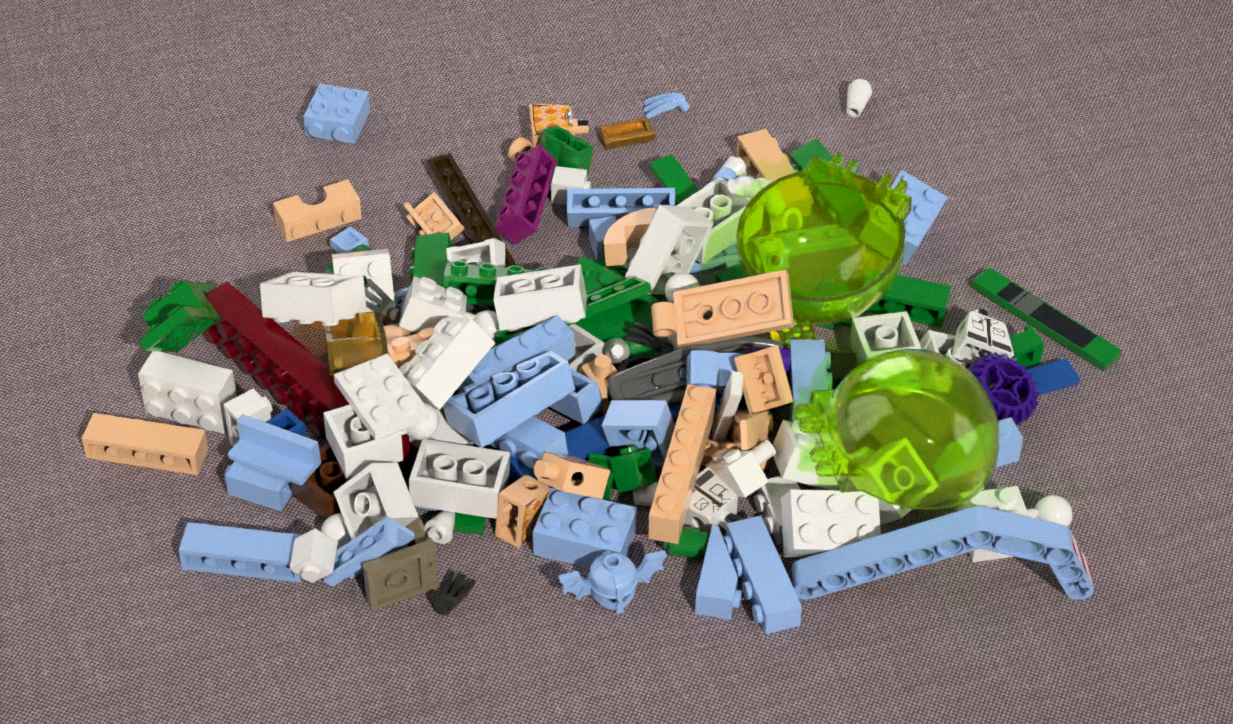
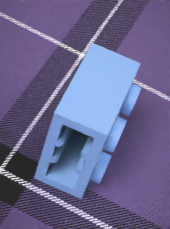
M319 84L304 114L305 135L355 144L370 113L369 92Z
M237 461L229 465L225 471L224 481L230 496L280 512L292 496L290 481Z

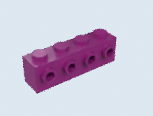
M540 144L527 152H521L515 159L516 165L509 178L510 184L503 197V206L498 213L499 218L495 229L513 245L537 231L558 161Z

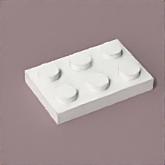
M388 354L334 374V383L375 441L429 419L428 408Z

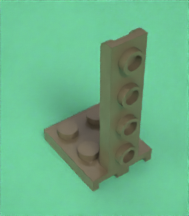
M420 517L406 526V528L414 532V539L407 543L408 547L363 563L367 604L371 611L440 587L437 579L438 563L435 559L437 547L432 538H426L424 525Z

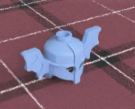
M665 550L645 555L642 563L635 569V565L627 556L606 551L602 552V555L597 557L590 566L588 580L582 578L578 571L559 575L558 578L560 583L563 584L561 588L564 594L568 592L574 593L577 600H581L583 596L589 594L591 600L595 599L601 606L615 610L617 615L624 613V607L630 604L634 598L638 582L648 584L650 583V577L656 571L664 569L662 563L667 555ZM609 599H616L617 601L613 603Z

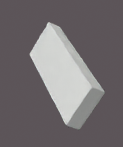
M731 372L714 417L712 441H725L742 397L743 375L741 372Z

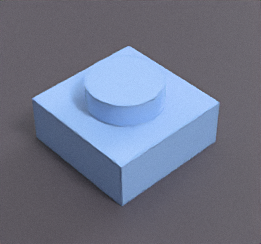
M351 226L330 239L331 248L339 254L351 253L363 245L369 247L368 239Z

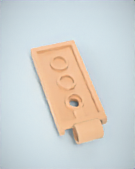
M786 270L675 291L672 294L674 304L659 302L651 306L653 335L668 337L677 333L678 349L694 344L714 343L794 327L789 274ZM712 311L710 319H703L705 312Z

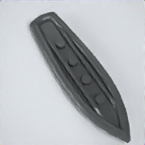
M753 336L714 343L694 344L610 376L608 378L610 395L613 400L667 401V404L681 402L686 392L687 356L691 351L705 350L746 355L749 349H766L773 346H778L779 349H787L788 344L769 338Z

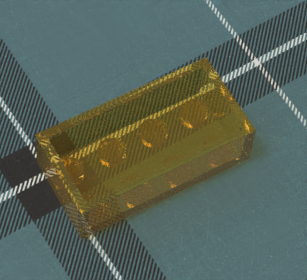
M376 311L356 313L355 318L341 319L337 325L323 326L325 353L330 376L388 354L387 336L380 313Z

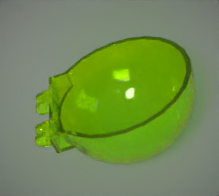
M836 153L830 162L813 156L804 170L776 179L763 187L746 205L739 218L736 234L739 264L745 278L786 270L789 274L793 320L802 323L818 325L840 323L863 314L875 306L890 290L903 264L906 243L904 220L912 210V197L905 194L908 186L907 181L901 179L895 188L892 189L890 186L893 177L888 173L883 175L879 182H876L856 173L859 167L857 160L852 159L845 168H842L843 154Z
M905 348L886 351L873 356L849 372L840 381L835 390H813L809 403L799 404L793 409L795 418L800 420L798 423L800 431L806 434L818 433L823 445L822 447L816 446V448L809 452L812 462L817 463L814 466L817 476H835L841 493L863 491L887 503L911 509L936 510L954 507L973 499L986 487L998 460L1000 426L993 401L986 389L966 367L952 358L929 350Z

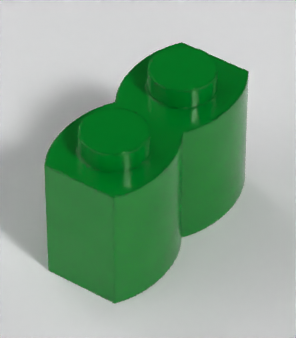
M552 126L543 130L540 145L558 160L556 166L587 170L588 176L593 147L586 141L574 137L562 127Z

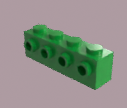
M453 261L452 263H446L443 287H453L462 291L463 295L467 296L466 304L495 306L494 293L497 277L548 270V268L528 270L517 265L504 268L496 267V265L491 263L468 265L464 261Z

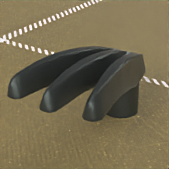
M367 279V283L384 300L379 299L365 289V295L379 304V306H376L366 301V306L392 320L400 319V307L371 279Z
M635 322L634 325L637 329H629L628 332L632 335H626L625 338L627 341L642 344L652 350L659 351L661 356L673 351V345L666 337L653 335V328L639 322Z
M451 571L440 595H437L434 599L435 612L439 615L449 614L475 585V580H471L457 595L466 578V575L462 574L448 594L455 572Z

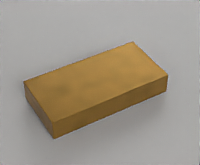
M647 117L598 127V135L605 150L655 140V133Z

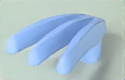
M668 93L644 100V104L648 106L643 110L647 113L646 117L650 119L657 114L679 107L682 112H686L690 105L685 100L683 94Z

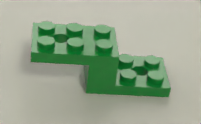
M181 280L170 287V293L163 299L160 297L152 301L147 306L149 310L142 314V317L150 327L145 331L146 336L139 341L145 351L178 353L220 320L221 317L205 296L206 293L217 286L215 284Z

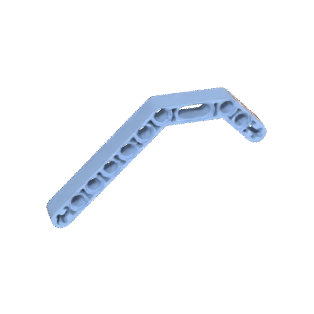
M983 506L967 508L806 557L794 562L791 567L792 585L797 597L809 600L977 549H983L1049 564L1065 593L1071 599H1086L1093 595L1094 592L1090 565L1067 526Z

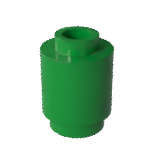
M683 527L679 543L664 542V549L669 550V556L698 558V555L705 556L708 532L700 531V528Z

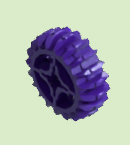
M995 352L982 356L970 366L971 368L964 377L966 381L962 387L967 390L964 397L971 400L969 408L975 407L977 410L976 417L983 415L985 417V424L1011 417L1017 426L1032 415L1038 405L1036 400L1040 393L1035 390L1038 383L1031 380L1033 373L1025 371L1026 364L1020 366L1017 363V357L1009 360L1007 353L999 355Z

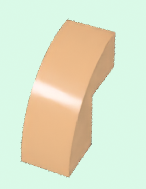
M656 207L630 213L617 220L608 229L604 238L606 266L628 264L626 248L640 246V240L650 226Z

